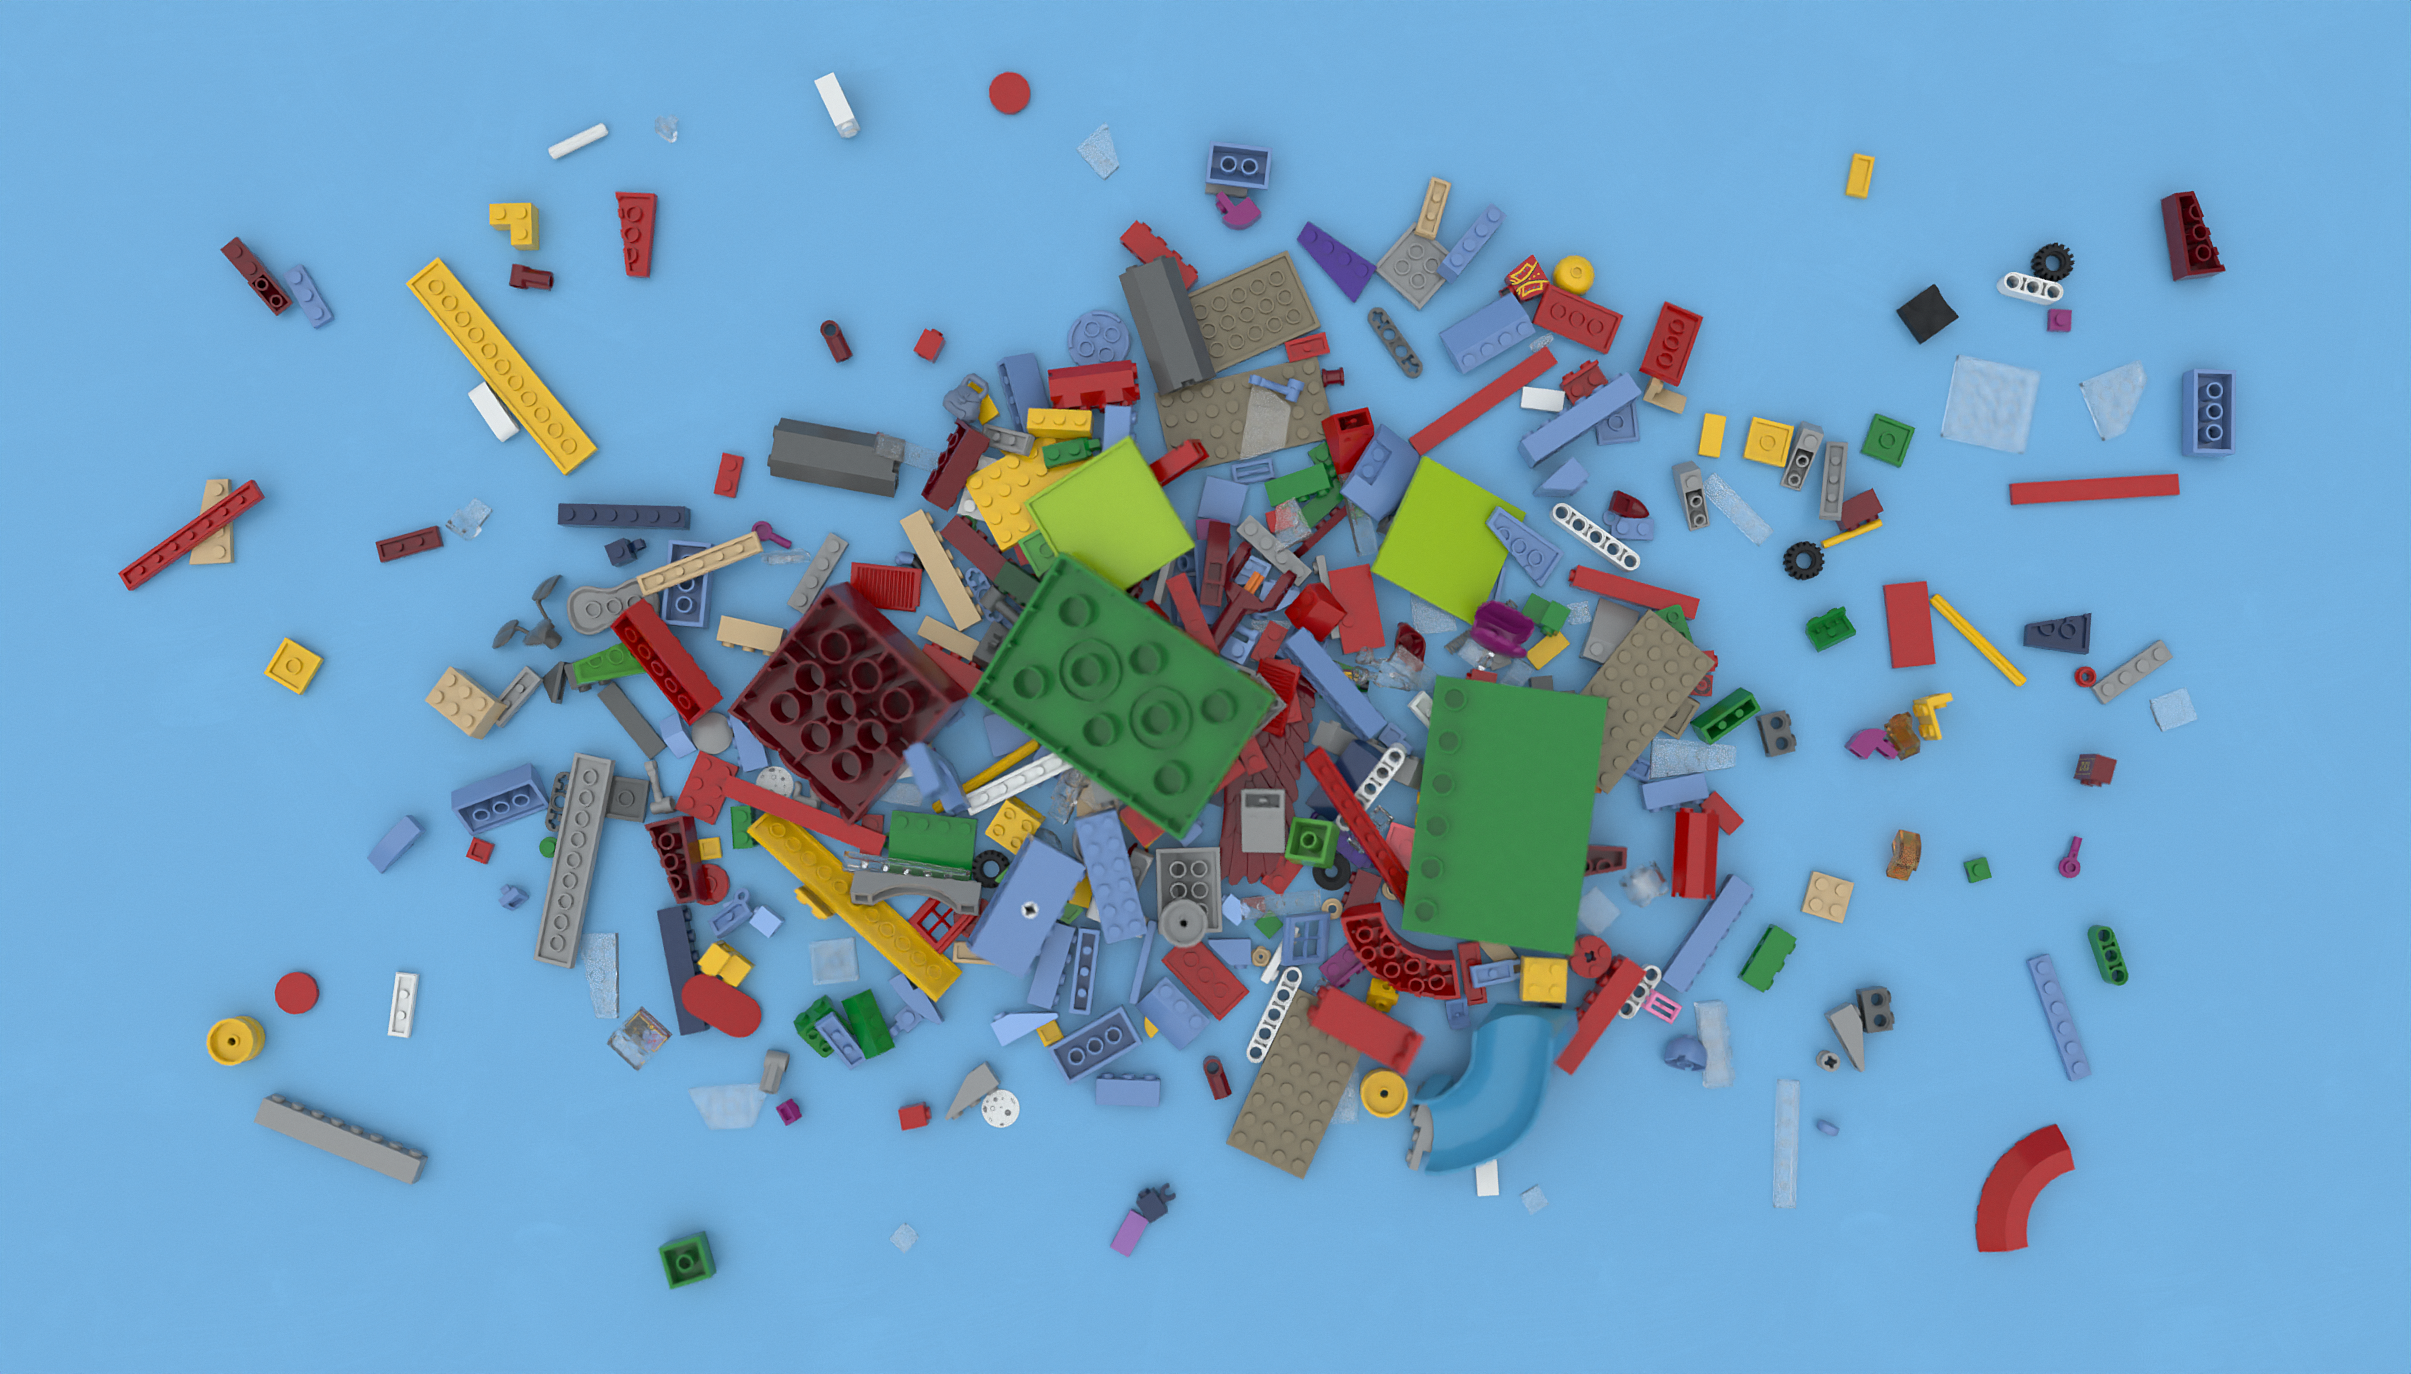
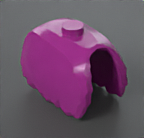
M1495 600L1483 602L1478 606L1474 616V624L1470 631L1472 639L1483 648L1497 655L1512 659L1525 658L1528 652L1520 646L1529 639L1535 630L1533 619Z

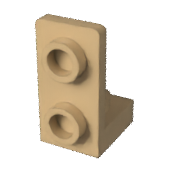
M1651 376L1646 385L1643 400L1682 414L1687 398L1662 388L1664 382Z

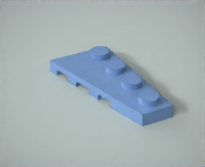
M1496 506L1485 522L1532 580L1541 587L1564 552L1499 506Z

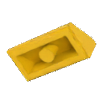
M973 382L967 385L978 394L983 391L981 387ZM988 393L981 402L978 417L982 426L1000 416Z

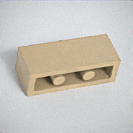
M722 615L716 640L722 641L721 646L734 648L736 644L743 646L742 650L754 653L755 649L763 650V655L772 656L785 640L787 630Z

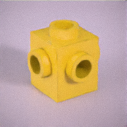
M1372 977L1365 1003L1379 1011L1389 1013L1392 1005L1396 1006L1399 993H1396V989H1393L1392 986H1388V982Z

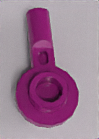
M758 521L752 527L751 531L757 532L760 542L771 540L786 549H789L792 545L791 541L773 533L771 525L765 521Z
M2074 836L2068 857H2064L2059 863V872L2066 878L2076 877L2080 872L2081 866L2077 861L2082 842L2080 837Z

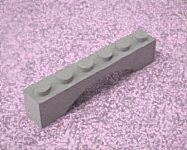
M855 870L850 893L852 903L874 905L882 900L900 895L927 896L943 902L957 914L978 916L982 897V883L972 880L957 881L952 878L937 879L931 876L917 877L910 874L897 875L890 872L877 873L869 870Z

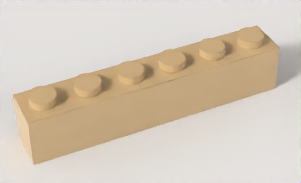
M920 509L900 520L904 531L959 632L962 633L983 621L981 616L984 613L980 605H975L971 599L974 597V594L969 585L964 586L961 580L964 576L960 568H955L951 561L954 560V557L949 549H944L942 545L944 539L939 530L934 531L931 525L934 523V520L930 513H925Z

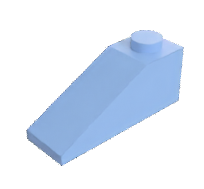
M1003 1011L993 1017L995 1021L991 1023V1026L1001 1046H1004L1058 1018L1060 1014L1058 1011L1010 1012L1008 1014Z

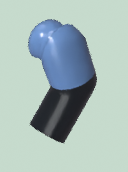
M902 551L895 557V562L899 566L908 564L913 568L922 569V572L926 570L918 556L914 553Z

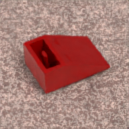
M1368 407L1333 414L1321 421L1338 481L1347 480L1374 436V425Z

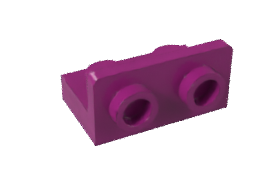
M1347 943L1318 968L1334 987L1343 988L1351 981L1349 977L1354 973L1360 974L1365 969V966L1357 959L1351 946Z

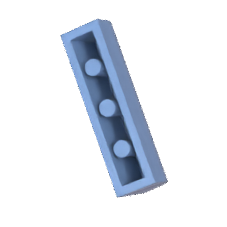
M1034 353L1004 357L996 363L1014 429L1029 434L1027 430L1028 408L1050 409Z

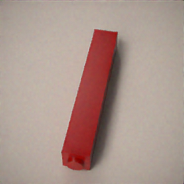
M1580 565L1571 569L1568 576V581H1570L1569 587L1646 609L1659 611L1674 605H1680L1685 619L1689 621L1695 619L1700 599Z

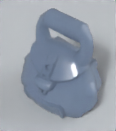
M975 373L968 374L956 389L949 391L944 396L943 407L966 423H973L978 419L981 402L989 391L988 382ZM971 380L981 387L983 391L978 394L974 389L967 386L968 381Z

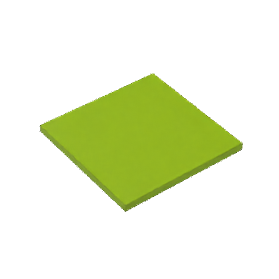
M1131 435L1023 502L1056 558L1060 552H1068L1123 590L1128 589L1196 547Z
M1422 456L1370 571L1473 626L1478 606L1487 601L1509 553L1485 522L1496 506H1499L1520 522H1523L1526 512L1427 456Z

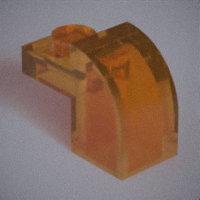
M1909 712L1897 714L1889 720V723L1884 724L1885 732H1887L1886 736L1895 745L1894 749L1899 752L1897 756L1901 761L1920 753L1921 741L1912 730V716Z
M1899 829L1892 843L1893 857L1886 870L1887 877L1908 881L1912 871L1917 870L1920 861L1921 839L1920 834Z

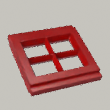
M929 897L908 922L935 951L942 955L976 917L974 915L962 914L959 920L951 926L945 918L953 909L950 907L941 916L935 910L941 901ZM932 912L939 920L927 931L921 923ZM942 922L949 930L937 941L931 933Z

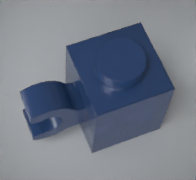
M622 538L604 546L612 566L618 568L638 560L635 552L647 548L645 541L641 538L633 542Z
M1169 1183L1161 1187L1160 1194L1155 1187L1150 1190L1147 1187L1137 1194L1139 1197L1136 1198V1203L1149 1224L1166 1214L1168 1207L1165 1202L1171 1201L1176 1197L1175 1192L1171 1195L1165 1194V1190L1170 1187Z

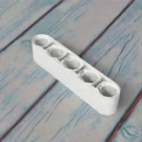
M1559 503L1550 510L1549 516L1552 522L1621 571L1630 572L1639 567L1640 558L1637 553L1569 505ZM1557 508L1564 510L1565 517L1563 519L1556 516ZM1575 520L1581 522V531H1577L1573 528V522ZM1592 532L1598 534V543L1591 541L1590 534ZM1608 545L1615 546V555H1611L1608 553ZM1625 557L1633 559L1632 567L1625 565Z
M1393 743L1389 746L1380 762L1354 794L1357 799L1362 800L1364 803L1362 807L1365 811L1403 763L1407 755L1406 747L1403 744ZM1398 751L1401 754V758H1394L1391 752ZM1385 767L1389 774H1381L1379 768ZM1366 784H1374L1376 786V790H1369ZM1339 814L1336 819L1337 826L1343 831L1350 830Z
M1287 966L1281 974L1247 1045L1246 1054L1251 1062H1261L1266 1056L1302 980V973L1297 966ZM1288 971H1297L1298 978L1295 981H1289L1286 977ZM1281 989H1286L1289 992V997L1285 1000H1280L1277 997ZM1273 1008L1280 1011V1015L1276 1019H1271L1268 1016V1012ZM1262 1028L1270 1029L1271 1034L1269 1037H1260L1259 1031ZM1259 1047L1262 1050L1261 1055L1258 1057L1251 1056V1048Z

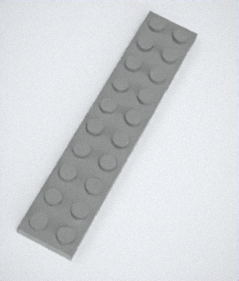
M574 753L533 960L569 969L575 968L615 760L583 753Z

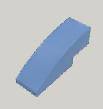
M406 815L380 841L367 859L382 874L413 846V842L426 830L412 815Z
M900 973L889 980L896 993L914 1011L938 1025L945 1021L934 1001L919 987L916 988L914 983L905 974Z

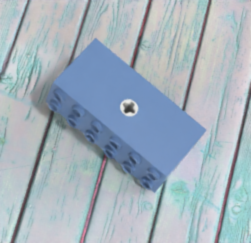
M1028 833L965 944L969 951L1023 979L1024 975L1027 976L1032 970L1033 964L1031 963L1035 956L1038 957L1041 954L1045 938H1049L1053 933V924L1056 919L1059 920L1062 917L1066 901H1070L1076 891L1074 887L1077 882L1083 880L1086 874V866L1080 860Z

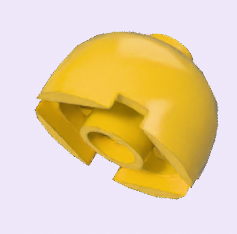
M1570 255L1560 260L1552 274L1554 286L1579 297L1588 292L1595 278L1591 262L1579 255Z

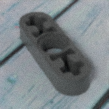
M560 772L554 779L545 819L546 828L552 832H559L560 825L554 828L555 825L551 823L552 819L557 817V813H553V810L563 811L564 808L557 807L555 800L560 795L566 798V793L558 792V789L563 790L564 786L561 778L567 776L569 780L571 772ZM568 784L565 785L564 790H567ZM558 814V821L561 822L562 814Z

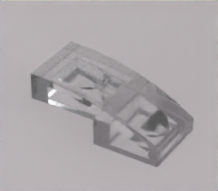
M1515 659L1498 684L1522 687L1535 668L1521 659Z

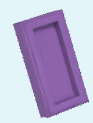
M1130 1209L1110 1247L1129 1258L1148 1223L1146 1217Z

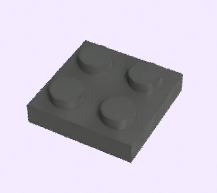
M613 776L605 817L645 823L651 782L648 780Z

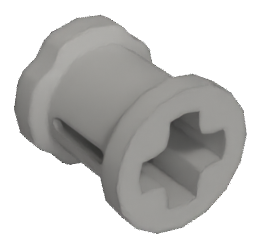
M1823 1050L1816 1056V1063L1822 1069L1833 1072L1839 1068L1840 1059L1836 1054ZM1829 1057L1831 1058V1061H1829L1827 1065L1825 1064V1061H1827Z

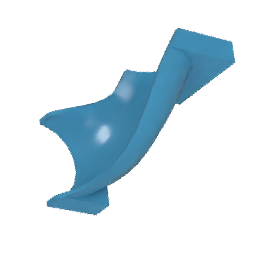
M1499 1003L1494 1006L1473 1031L1471 1062L1463 1077L1454 1085L1453 1076L1433 1074L1412 1098V1103L1427 1104L1433 1119V1145L1428 1164L1424 1170L1425 1175L1442 1176L1485 1165L1509 1153L1524 1140L1532 1130L1544 1105L1552 1080L1554 1062L1579 1030L1576 1011Z

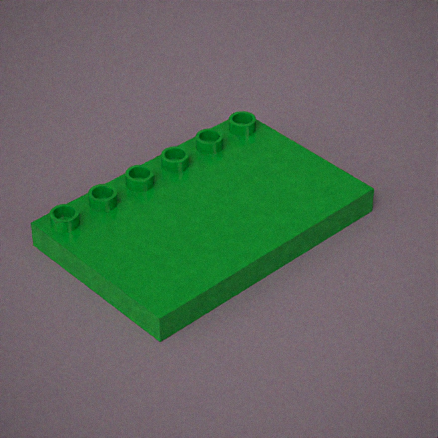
M1068 552L1059 553L970 694L973 698L1179 841L1187 836L1279 696Z
M1436 675L1402 918V930L1573 955L1608 698Z

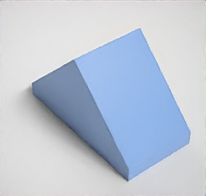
M679 712L659 722L663 740L677 759L697 750Z

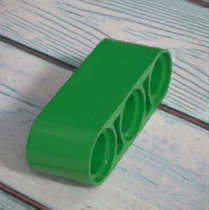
M2102 925L2091 926L2087 935L2102 979L2106 983L2118 986L2125 984L2129 977L2113 930ZM2102 930L2104 936L2099 940L2098 933ZM2109 950L2111 956L2106 960L2105 953ZM2116 970L2118 976L2113 980L2112 973Z

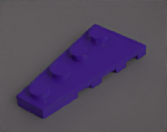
M1310 221L1306 223L1297 238L1299 243L1350 300L1355 303L1378 267Z

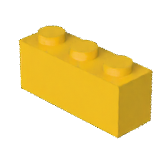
M1028 408L1027 430L1030 435L1044 438L1077 439L1088 437L1089 440L1093 439L1094 417L1092 411Z

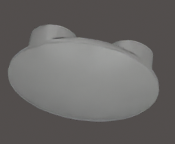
M710 712L693 724L691 735L693 743L700 751L707 754H718L730 746L734 732L733 729L729 728L727 718L724 715Z

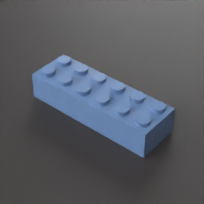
M1627 372L1624 375L1621 373L1615 375L1610 379L1607 386L1604 387L1602 384L1594 389L1589 398L1583 396L1575 402L1572 409L1569 410L1568 407L1563 409L1554 418L1555 420L1551 421L1548 419L1539 425L1540 427L1535 433L1531 430L1522 436L1517 449L1531 469L1635 402L1642 392L1630 374Z
M1115 807L1075 817L1074 822L1106 944L1148 934Z

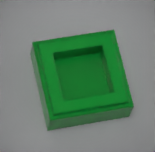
M1269 909L1254 923L1268 939L1284 925Z

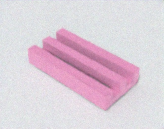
M1651 988L1649 991L1651 993L1650 997H1645L1647 1002L1645 1004L1642 1003L1641 1007L1672 1024L1682 1006ZM1656 997L1676 1007L1673 1011L1656 1001ZM1654 1004L1670 1013V1018L1651 1008V1005Z

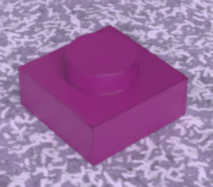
M2048 310L2047 331H2071L2072 310Z
M792 1098L776 1107L786 1126L803 1117L798 1105L794 1103Z

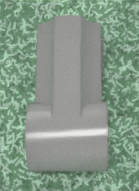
M773 1050L767 1051L764 1060L765 1069L759 1087L760 1091L768 1094H778L783 1072L785 1073L788 1067L790 1054Z

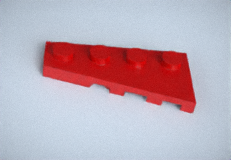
M615 192L619 205L618 217L621 220L622 227L620 229L621 238L624 241L623 253L626 275L629 277L650 278L658 196L654 193Z

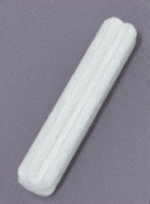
M600 123L548 149L553 159H557L607 135V128L603 123Z

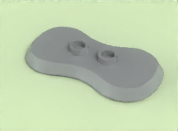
M637 578L629 579L613 588L582 586L571 592L568 597V619L571 626L577 632L585 635H594L610 627L625 609L642 598L652 605L655 613L659 616V595L657 592L644 597Z

